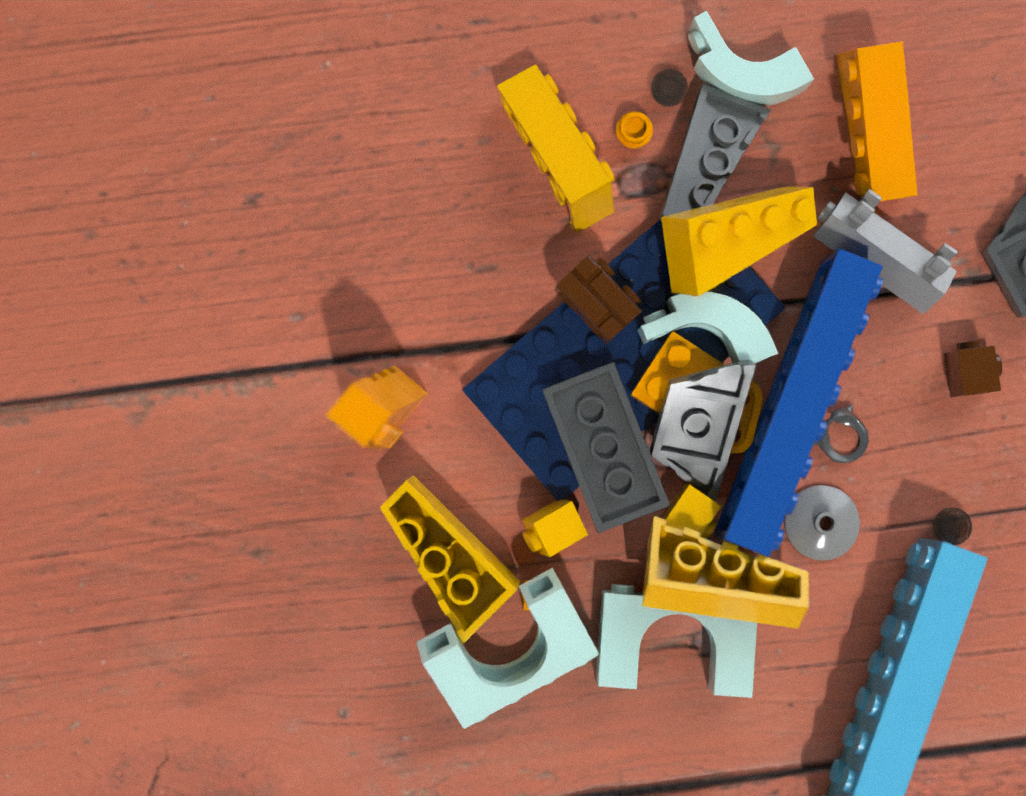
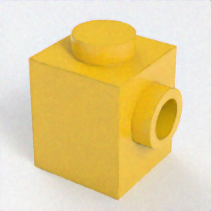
M684 484L661 519L666 520V525L682 531L686 527L700 532V537L707 539L716 526V522L712 519L721 506L690 484Z
M556 500L521 520L526 529L523 532V537L530 550L547 557L557 554L588 536L573 502L569 500Z

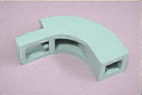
M707 11L693 18L689 28L688 39L693 50L697 54H702L698 58L694 70L706 85L760 106H767L793 98L804 92L813 82L814 77L796 47L769 61H748L738 57L728 48Z
M705 292L699 297L684 294L672 296L666 302L671 314L667 315L665 309L643 318L645 324L637 330L643 344L682 328L698 327L708 330L723 342L732 363L751 360L755 364L778 354L769 331L754 312L731 297L713 292Z

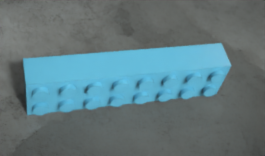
M918 538L917 543H913L910 546L906 556V564H908L904 579H900L894 589L893 599L896 600L891 615L888 614L885 617L881 626L880 634L883 638L879 650H875L869 659L868 672H870L868 681L865 687L862 686L856 696L855 707L857 712L853 723L849 722L843 733L842 743L844 748L840 759H835L830 769L829 779L832 782L827 796H905L988 560L987 557L944 541Z

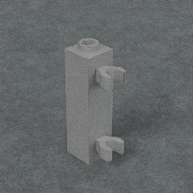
M870 189L860 201H857L846 192L836 204L829 201L817 216V220L821 224L813 235L816 239L833 251L840 248L883 265L879 275L883 279L882 286L922 314L927 312L946 294L957 272L950 267L951 263L949 261L955 257L958 251L944 243L933 255L874 213V208L881 201L882 197Z

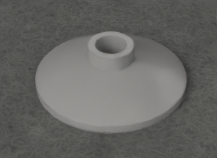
M817 485L800 491L794 511L791 515L786 514L784 518L785 532L791 545L802 555L815 560H831L845 554L855 543L860 528L858 510L853 501L843 491L831 486ZM827 516L831 520V526L828 530L824 531L820 528L819 522L822 517Z

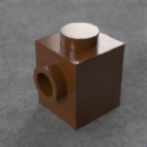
M980 340L957 343V350L945 353L950 397L1001 391L999 376L1002 374V361L1000 356L996 354L995 345L981 347Z

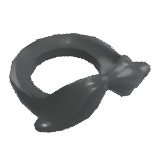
M852 405L833 411L830 418L825 420L827 426L819 443H813V446L818 445L826 456L834 462L848 463L857 460L866 451L869 443L868 431L852 414ZM833 421L847 425L857 432L859 444L857 449L850 455H840L832 449L828 427Z

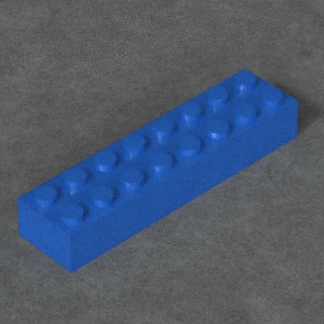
M840 248L820 261L759 416L753 442L744 454L712 536L767 557L770 556L772 550L776 552L780 547L784 537V530L781 529V525L785 515H791L797 504L799 494L795 493V489L799 479H805L810 471L813 458L809 456L813 443H819L824 435L827 422L823 418L828 406L833 407L839 397L841 386L837 382L842 370L847 371L853 361L855 350L851 349L855 336H860L867 325L869 314L865 313L869 300H874L882 287L883 279L879 275L883 265Z

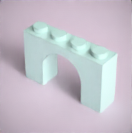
M553 568L519 586L531 613L537 621L538 630L535 641L530 649L517 660L502 665H488L475 660L467 652L451 624L416 642L424 667L464 729L476 722L483 721L494 712L519 701L525 695L552 683L556 678L585 665L589 660L599 655Z
M611 584V590H602L598 637L599 655L597 656L596 683L598 686L637 689L639 649L644 633L658 619L668 615L682 614L697 619L704 626L709 636L710 665L708 689L711 693L720 696L753 697L757 623L643 607V593L634 592L633 585Z

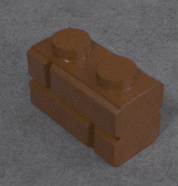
M588 255L555 286V291L601 341L607 345L641 313L642 310L637 306L641 300L628 286L625 285L621 289L611 278L615 274L614 271L602 258L599 257L595 261Z

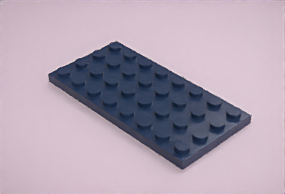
M660 220L608 263L615 273L611 278L621 289L626 285L634 291L641 300L637 306L642 311L607 345L564 301L462 389L557 501L565 500L579 485L542 389L614 362L641 433L659 417L658 413L630 396V394L670 335L669 333L643 344L637 330L645 324L643 318L663 309H665L667 315L671 314L666 302L670 297L678 295L671 291L663 227ZM749 266L707 291L722 294L739 301L754 312L764 325L768 324L786 308ZM687 327L674 331L721 363L730 357L723 342L708 330L698 327Z

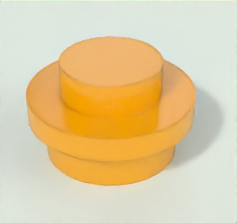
M637 111L624 114L616 125L618 141L629 149L644 147L650 141L653 134L651 120L645 114Z

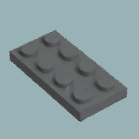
M614 362L542 389L597 533L670 506Z

